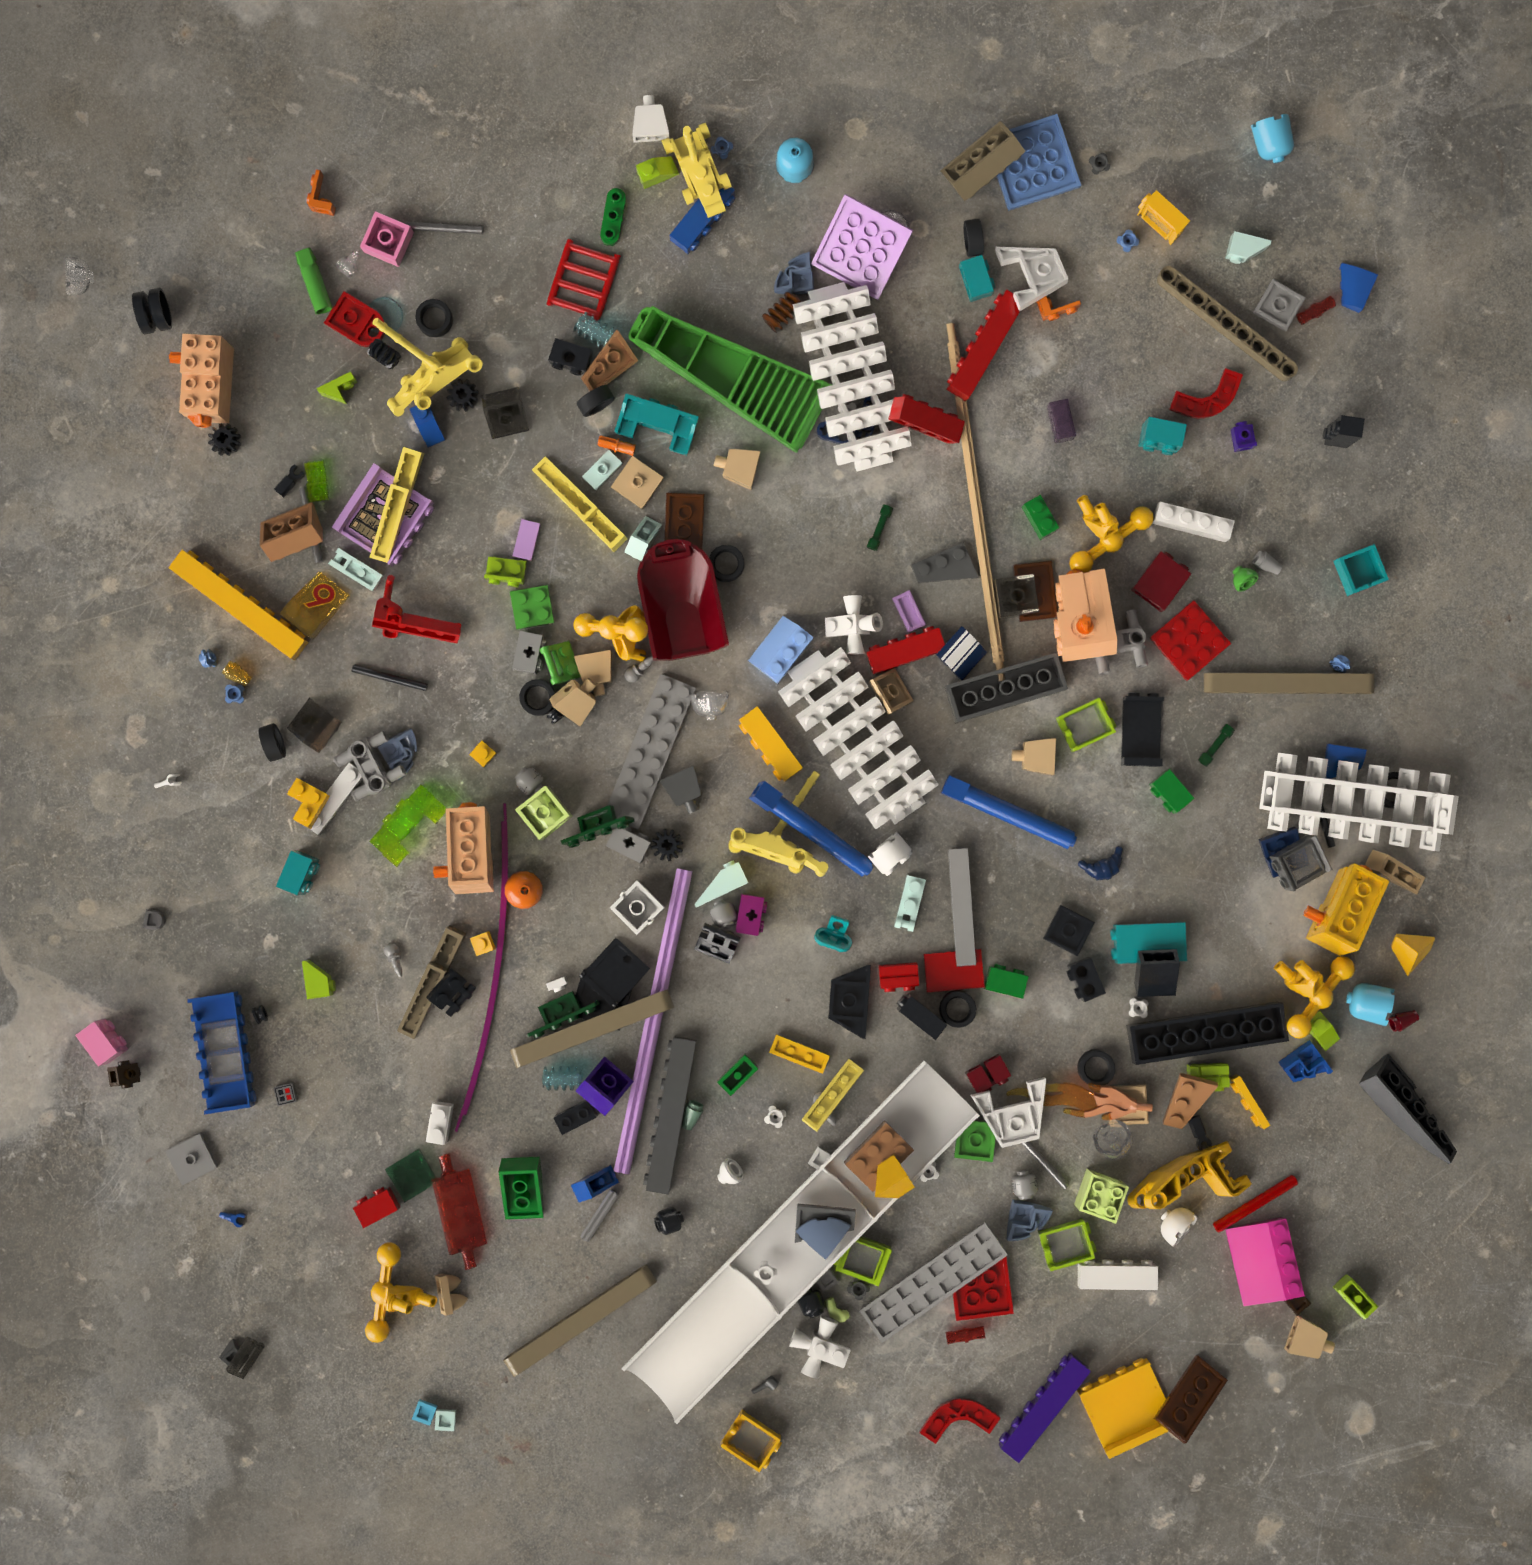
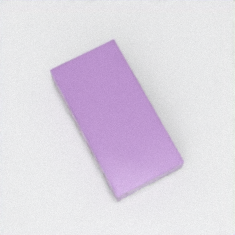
M521 519L513 557L532 561L540 523Z
M910 590L892 598L908 633L926 625Z

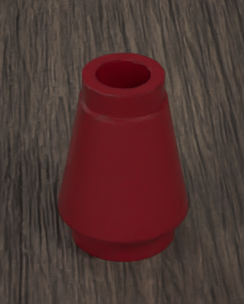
M1415 1010L1395 1013L1388 1018V1023L1394 1032H1401L1416 1021H1419V1015Z

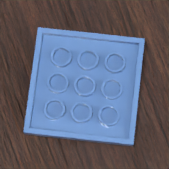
M1058 114L1009 129L1025 152L1018 160L1008 165L1002 173L996 175L1008 211L1081 187Z

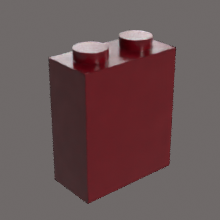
M1160 551L1131 589L1132 592L1161 613L1165 611L1191 576L1186 565L1176 563L1173 560L1174 557L1165 551L1164 553Z

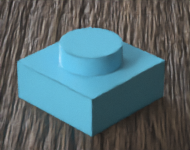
M419 1399L412 1420L430 1426L437 1405Z

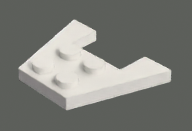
M995 248V253L1001 266L1020 263L1030 289L1014 292L1013 297L1019 312L1068 283V276L1058 252L1054 248Z
M1045 1077L1026 1081L1030 1100L994 1109L989 1090L970 1095L1002 1148L1039 1139L1046 1085Z

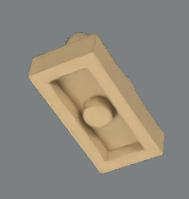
M435 1275L441 1314L445 1316L451 1315L453 1311L462 1307L468 1300L467 1297L461 1294H450L451 1291L458 1287L461 1279L453 1275Z

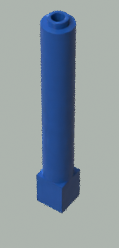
M950 775L947 777L941 790V794L967 804L1063 848L1073 847L1077 840V837L1074 836L1075 831L973 787Z
M766 781L758 783L749 797L750 800L767 812L770 811L861 877L871 873L873 862L868 857L782 796L783 794Z

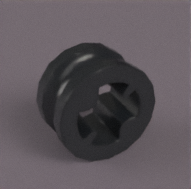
M555 709L547 715V718H550L552 720L551 723L555 724L565 715Z
M260 1005L258 1009L256 1007L252 1008L257 1024H261L263 1020L265 1022L268 1021V1015L263 1005Z

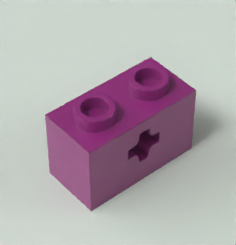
M741 894L736 933L758 936L759 932L763 933L764 921H761L762 913H766L768 903L764 902V897ZM751 910H755L754 913L757 914V918H753V921H750L749 917L746 916V913H750Z

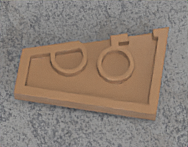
M618 330L614 332L581 377L589 391L602 385H607L638 362V359Z
M1180 1073L1167 1107L1163 1124L1183 1129L1216 1090L1218 1082Z

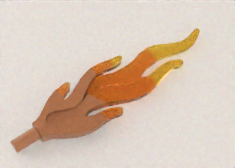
M1063 1082L1045 1085V1091L1061 1092L1062 1094H1044L1043 1106H1074L1081 1110L1064 1108L1063 1113L1076 1117L1086 1118L1102 1114V1120H1113L1130 1113H1136V1110L1152 1112L1153 1104L1138 1103L1136 1099L1131 1098L1125 1092L1113 1086L1089 1083V1089L1106 1095L1101 1096L1073 1083ZM1016 1088L1006 1093L1007 1096L1023 1095L1029 1098L1027 1088Z

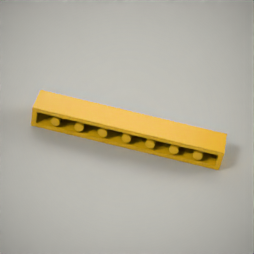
M191 550L188 552L180 551L168 567L170 570L290 659H297L309 643L304 639L306 635L297 629L295 632L289 628L291 624L282 618L280 620L275 618V612L268 607H265V609L258 605L260 601L251 595L248 598L243 594L245 590L237 584L234 586L229 584L228 581L230 579L222 573L217 575L213 572L214 567L206 561L202 564L197 560L199 556Z

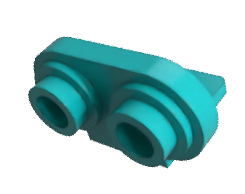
M831 915L827 928L816 930L814 935L815 941L820 946H825L838 952L850 950L852 940L845 934L850 921ZM833 922H840L843 924V927L837 929Z

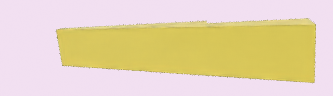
M403 447L393 484L389 488L370 558L386 563L391 558L425 453Z
M546 456L532 469L613 552L627 540L626 536Z

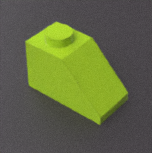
M672 156L655 157L636 165L637 174L644 189L679 175Z
M310 960L302 961L307 999L334 995L333 991H336L335 981L331 979V975Z
M1318 1010L1311 1020L1312 1029L1310 1034L1324 1051H1327L1340 1038L1333 1025Z

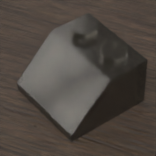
M519 387L481 395L482 407L492 439L529 431Z
M1034 574L994 580L999 620L1039 613Z
M309 697L287 729L302 743L320 753L342 722Z

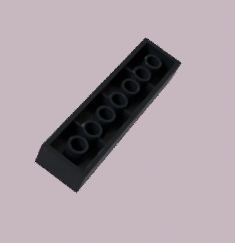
M1279 1001L1126 1025L1131 1059L1135 1065L1289 1041L1284 1006Z

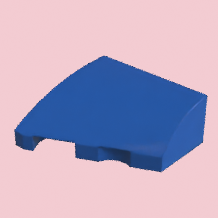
M1341 263L1339 270H1341V305L1360 313L1366 304L1378 274L1353 265Z
M1327 744L1325 759H1328L1326 778L1332 779L1337 776L1339 760L1359 763L1358 770H1360L1363 766L1367 750Z
M1310 1040L1278 1062L1293 1082L1301 1081L1304 1078H1314L1319 1073L1326 1072L1331 1074L1333 1072Z

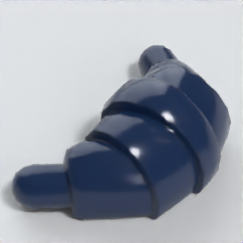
M1117 846L1111 857L1103 858L1095 863H1087L1080 860L1078 866L1085 870V873L1095 878L1096 881L1109 880L1119 873L1123 848Z

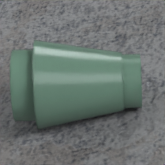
M689 1100L685 1105L682 1121L684 1129L692 1130L703 1113V1105L701 1103Z

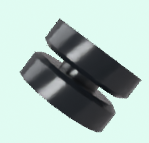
M160 287L150 289L148 295L144 291L132 294L135 318L144 335L154 333L156 327L160 331L172 328L169 304L164 291Z

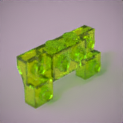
M422 784L409 798L401 799L395 806L396 811L392 815L389 813L382 820L384 824L381 826V829L369 841L396 867H399L404 858L411 853L400 842L405 839L426 815L433 823L437 824L446 813L447 807Z

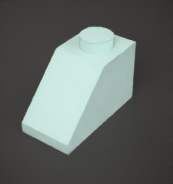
M1234 231L1230 237L1225 258L1230 259V262L1235 264L1244 263L1265 251L1271 245V240Z
M645 516L631 535L625 553L641 561L652 546L662 524Z

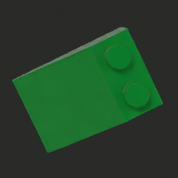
M540 1157L501 1158L498 1172L505 1220L544 1218Z

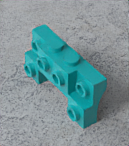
M626 393L615 433L633 439L638 425L673 436L669 447L670 451L688 456L699 416L680 411L677 406L667 404V406L661 405L660 401L649 398L648 401Z

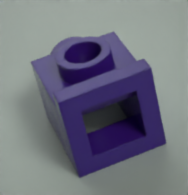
M1247 421L1236 423V427L1231 429L1234 452L1254 449L1257 446V442L1255 440L1253 424L1247 425ZM1242 432L1247 433V438L1242 436Z

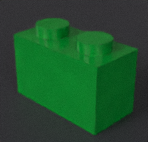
M1041 495L1026 502L1021 507L1040 540L1059 529L1057 522Z
M1170 769L1165 770L1149 784L1151 786V793L1156 798L1160 797L1164 802L1162 805L1169 813L1171 811L1173 814L1178 813L1195 799Z
M995 964L994 967L989 966L984 989L1024 998L1029 977L1024 975L1025 971L1013 968V972L1005 970L1006 966Z
M744 1054L717 1080V1083L731 1096L758 1070V1066Z

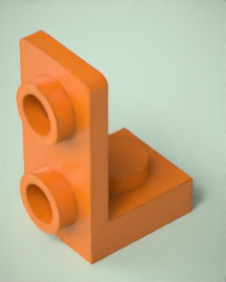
M316 169L315 175L313 174L311 177L312 190L311 193H308L307 204L313 212L334 216L336 208L331 201L324 198L318 200L323 173L321 170Z
M1045 296L1036 302L1043 321L1047 319L1049 321L1060 318L1059 315L1067 313V315L1073 314L1078 311L1081 305L1079 300L1051 310L1053 306L1050 297Z

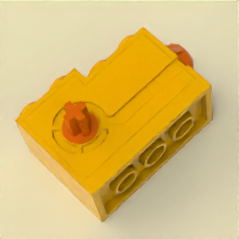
M1354 863L1349 865V867L1339 869L1325 901L1320 905L1319 909L1317 910L1308 905L1304 910L1303 916L1313 920L1306 939L1339 956L1358 951L1389 881L1373 873L1371 868L1361 864L1357 865Z

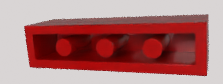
M903 394L902 397H894L889 420L903 426H908V428L948 444L960 442L965 421L958 419V415L953 413L946 414L942 408H932L928 406L929 403L915 401L913 396Z
M934 626L923 629L924 633L916 635V632L905 635L903 640L898 641L897 638L889 640L887 645L880 647L879 644L869 647L866 657L872 674L875 675L937 654L945 645L940 628L934 629Z

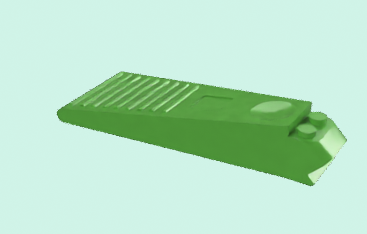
M654 306L641 310L629 332V340L650 354L652 358L795 453L802 449L822 411L819 405L817 389L832 385L821 379L813 381L812 376L672 317Z

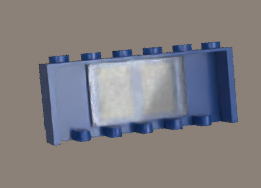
M238 991L187 999L188 1003H192L193 1014L190 1016L191 1021L195 1022L196 1028L193 1038L194 1041L198 1042L199 1052L196 1053V1058L201 1062L202 1071L199 1072V1078L203 1079L205 1090L202 1091V1098H206L207 1103L204 1115L254 1106L256 1093L252 1088L254 1081L253 1073L249 1071L251 1057L250 1053L246 1050L248 1037L243 1030L245 1017L241 1013V995H239Z

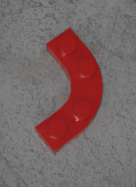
M1225 368L1217 389L1209 397L1197 398L1176 391L1169 410L1195 419L1213 417L1225 410L1233 401L1243 374Z
M958 1398L938 1406L931 1413L919 1432L936 1444L951 1423L958 1420H968L990 1434L1000 1420V1416L975 1400Z

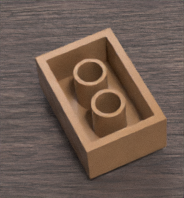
M884 1120L844 1163L874 1192L876 1189L877 1165L893 1154L901 1164L914 1149Z

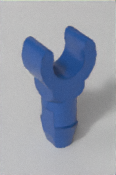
M220 1212L219 1217L232 1222L236 1227H242L243 1224L239 1223L237 1218H245L246 1214Z

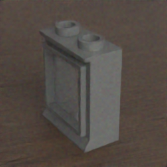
M1307 835L1270 856L1272 868L1278 873L1281 886L1288 891H1296V889L1324 873L1333 870L1315 835Z

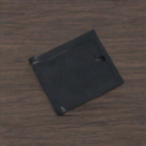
M615 938L579 977L615 1009L650 968Z
M580 978L576 997L581 1008L595 1001H599L600 1004L595 1006L597 1010L587 1015L585 1011L578 1014L579 1018L589 1020L614 1010L608 1002ZM632 990L624 997V999L618 1004L616 1008H620L628 1004Z

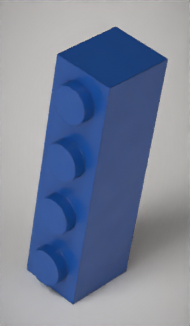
M732 187L726 190L722 188L719 190L723 204L725 207H730L735 200V190ZM698 199L669 235L670 241L687 254L691 250L695 251L700 244L699 240L703 235L706 237L709 234L713 222H718L724 212L708 218L700 199Z

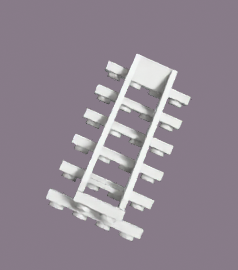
M842 282L808 291L809 300L793 304V310L797 324L814 320L816 329L801 332L805 353L822 348L824 357L809 361L813 381L830 376L832 382L831 386L817 389L819 405L821 409L835 405L839 406L840 414L825 417L828 435L833 437L846 433L849 441L833 446L836 463L839 466L854 462L856 471L893 462L892 451L910 447L911 438L908 426L889 431L885 422L891 421L888 418L893 400L881 403L877 394L895 390L893 373L891 370L872 374L869 368L871 365L887 361L883 341L864 346L861 340L862 337L879 333L877 317L873 313L856 318L853 313L854 309L871 305L868 287L864 285L848 290L845 283ZM846 312L848 320L823 326L820 318ZM854 340L855 349L831 354L828 346ZM862 368L864 377L842 383L839 382L837 374ZM871 396L872 405L852 411L847 410L846 402ZM879 425L880 434L856 440L853 431Z
M840 647L826 658L818 650L787 672L792 682L778 692L788 707L803 697L806 699L810 706L796 715L805 731H808L820 721L826 727L827 731L813 740L823 756L837 746L841 748L845 755L831 764L838 778L842 780L856 770L862 780L848 789L855 802L859 805L872 795L878 800L880 804L865 814L872 826L877 829L890 819L895 825L924 805L926 802L922 796L937 787L938 783L929 769L914 780L908 776L906 771L921 761L911 745L896 756L888 748L903 737L894 721H891L879 731L873 727L871 722L886 712L876 696L861 707L853 699L869 688L862 675L857 672L844 682L838 678L836 674L851 664L844 650ZM832 678L837 687L815 702L808 693ZM849 702L854 711L832 726L826 717ZM866 726L872 736L852 750H849L843 742ZM884 751L889 761L867 775L861 766ZM901 775L907 785L884 800L878 791Z
M1278 753L1275 772H1264L1259 809L1270 810L1267 829L1287 832L1289 814L1291 813L1300 815L1298 833L1317 836L1320 817L1330 818L1329 837L1348 840L1350 821L1361 822L1359 841L1379 843L1381 825L1391 826L1389 844L1401 847H1409L1411 830L1415 829L1422 830L1419 848L1431 851H1440L1442 833L1453 835L1459 796L1448 794L1451 777L1449 774L1430 772L1428 791L1417 790L1420 771L1400 768L1397 787L1387 786L1389 767L1369 764L1367 783L1356 782L1359 763L1339 760L1336 779H1327L1328 759L1308 756L1306 775H1296L1298 755ZM1294 780L1305 781L1301 809L1290 808ZM1325 784L1335 785L1331 813L1321 812ZM1355 788L1366 789L1362 817L1351 816ZM1386 792L1396 793L1392 820H1382ZM1417 795L1427 797L1423 824H1412Z

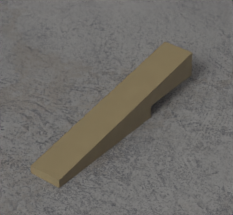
M450 925L446 927L398 1027V1032L412 1039L416 1038L432 1005L426 997L447 974L466 936L465 932Z

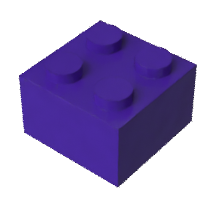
M604 1056L576 1089V1092L605 1116L634 1081Z

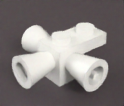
M861 595L844 596L847 615L825 618L826 637L848 636L846 655L865 654L861 635H870V631L880 632L883 627L882 617L879 613L860 615Z
M820 1316L818 1333L813 1332L812 1337L797 1328L794 1329L789 1347L807 1349V1355L810 1356L801 1370V1373L819 1379L821 1361L841 1368L845 1367L851 1349L832 1342L830 1337L838 1325L836 1320Z

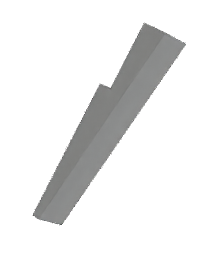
M968 848L949 849L948 862L956 967L976 965Z

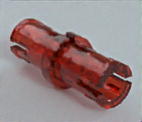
M1328 296L1318 303L1311 304V307L1296 315L1297 320L1301 325H1304L1314 318L1321 317L1323 313L1336 307L1334 298Z
M984 1326L967 1329L963 1327L961 1330L945 1332L947 1344L957 1342L969 1343L971 1340L986 1338Z

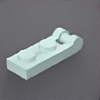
M338 548L335 552L337 553L336 556L328 564L374 592L384 576ZM343 558L347 560L344 566L340 565Z
M907 875L894 927L907 928V931L913 932L926 882L925 879ZM903 914L911 915L910 920H903Z

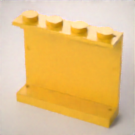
M1139 1358L1133 1361V1365L1128 1367H1119L1115 1370V1373L1102 1375L1098 1378V1381L1092 1384L1090 1382L1085 1383L1077 1390L1109 1459L1169 1432L1153 1419L1166 1398L1147 1358Z

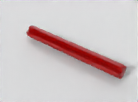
M1290 1175L1215 1221L1213 1227L1218 1233L1298 1185L1296 1177Z

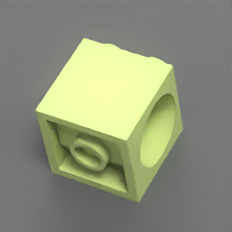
M546 785L515 809L539 840H544L573 817L552 789Z
M1087 1168L1074 1205L1079 1211L1116 1224L1129 1186L1121 1180Z

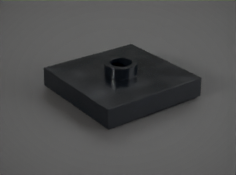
M1059 905L1043 939L1078 956L1095 922Z

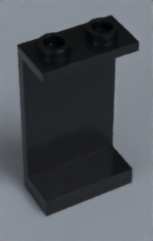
M1128 693V696L1123 697L1121 766H1163V759L1160 758L1161 705L1164 697H1159L1158 693H1147V696H1140V693Z

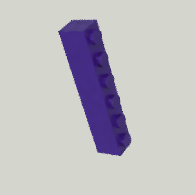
M1071 1353L1068 1356L1065 1355L1060 1360L1058 1369L1056 1371L1053 1370L1049 1374L1047 1383L1037 1389L1036 1397L1032 1402L1028 1401L1021 1416H1017L1012 1421L1010 1430L1008 1432L1005 1431L999 1438L1000 1449L1018 1463H1020L1091 1372L1088 1366Z

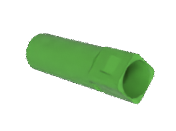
M306 248L295 252L297 264L300 266L315 314H324L331 311L333 307L311 248Z

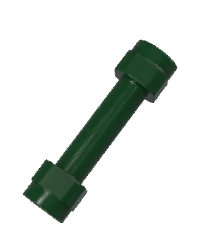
M885 504L882 505L879 513L881 516L876 529L866 546L868 549L878 550L880 545L879 539L886 521L890 518L894 508Z
M1228 724L1222 727L1219 731L1221 734L1207 752H1203L1198 759L1202 765L1207 767L1212 762L1213 755L1223 742L1233 735L1234 728Z

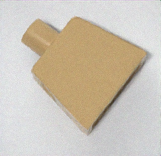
M729 449L727 458L716 455L714 466L724 469L723 478L752 490L760 451Z
M611 650L574 656L583 683L587 678H590L597 685L593 689L594 696L605 695L604 684L612 682Z
M587 678L582 685L575 680H571L549 700L553 708L578 726H581L596 703V699L591 691L597 685L590 678Z
M1056 738L1023 742V750H1012L1011 761H1022V770L1051 776L1055 775Z
M1298 1315L1295 1316L1284 1349L1290 1354L1319 1359L1322 1351L1332 1354L1335 1343L1326 1340L1328 1332Z

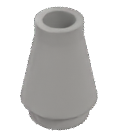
M1259 551L1252 562L1256 568L1272 572L1276 575L1280 573L1283 567L1266 551Z

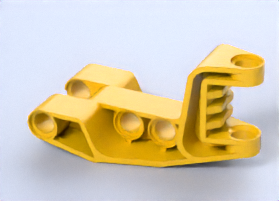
M1228 1141L1205 1148L1202 1151L1198 1150L1179 1156L1157 1170L1150 1172L1128 1195L1127 1202L1134 1209H1163L1181 1197V1190L1201 1177L1204 1178L1218 1196H1239L1252 1183L1247 1175L1240 1176L1235 1180L1232 1177H1228L1229 1171L1224 1170V1162L1220 1163L1224 1157L1232 1152ZM1192 1165H1193V1167H1194V1173H1193V1174L1191 1173V1166H1192ZM1138 1196L1141 1197V1203H1140V1204H1138V1202H1137V1197H1138Z

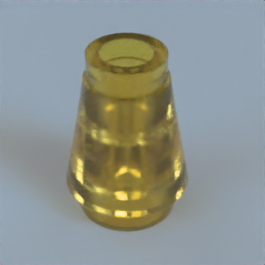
M229 661L222 671L225 678L245 687L252 679L237 662Z

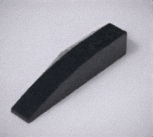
M1389 1053L1386 1054L1365 1072L1359 1082L1362 1089L1409 1137L1447 1164L1452 1163L1457 1150L1445 1131L1439 1130L1434 1114L1430 1115L1424 1106L1427 1103L1423 1097L1419 1098L1415 1092L1417 1087Z

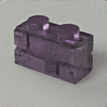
M1068 399L1050 402L1047 410L1052 433H1054L1055 444L1074 440L1076 432Z

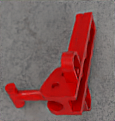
M393 575L387 576L384 596L378 599L376 603L372 627L383 629L382 635L387 638H397L398 632L458 644L461 633L460 623L403 613L401 606L391 601L395 577Z

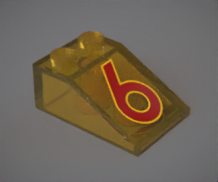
M319 572L287 603L279 614L306 636L314 640L350 595L322 572Z

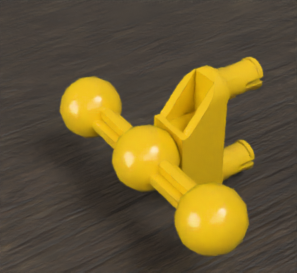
M1080 496L1077 499V503L1083 512L1082 518L1100 540L1097 545L1087 552H1075L1070 557V569H1079L1083 573L1091 571L1095 559L1105 552L1119 551L1123 546L1124 538L1136 529H1148L1154 521L1153 512L1145 506H1139L1131 512L1130 520L1118 528L1119 522L1117 518L1110 514L1105 503H1099L1093 507L1088 496Z
M630 606L618 617L608 615L604 616L600 621L596 620L589 613L579 614L575 618L573 627L578 635L589 637L595 632H599L602 637L613 641L616 652L621 659L626 661L630 659L640 662L644 661L645 657L640 656V654L646 655L645 650L635 648L636 642L642 641L648 634L644 613L639 606Z
M1345 956L1335 958L1330 965L1331 975L1325 983L1323 982V975L1319 971H1313L1304 960H1300L1295 964L1294 969L1297 971H1292L1283 961H1279L1273 969L1284 978V983L1289 989L1303 997H1309L1310 1003L1301 1014L1293 1015L1287 1022V1031L1291 1036L1301 1039L1310 1034L1312 1018L1319 1009H1326L1332 1004L1334 1000L1333 990L1339 982L1347 980L1354 975L1355 964L1350 958Z
M392 1242L382 1244L376 1253L377 1260L382 1266L380 1279L371 1289V1297L376 1302L374 1318L367 1323L365 1328L366 1337L375 1343L384 1341L389 1335V1325L385 1321L386 1311H399L410 1314L414 1306L422 1304L432 1308L437 1303L436 1296L424 1293L419 1287L393 1286L390 1282L392 1268L401 1258L400 1248Z

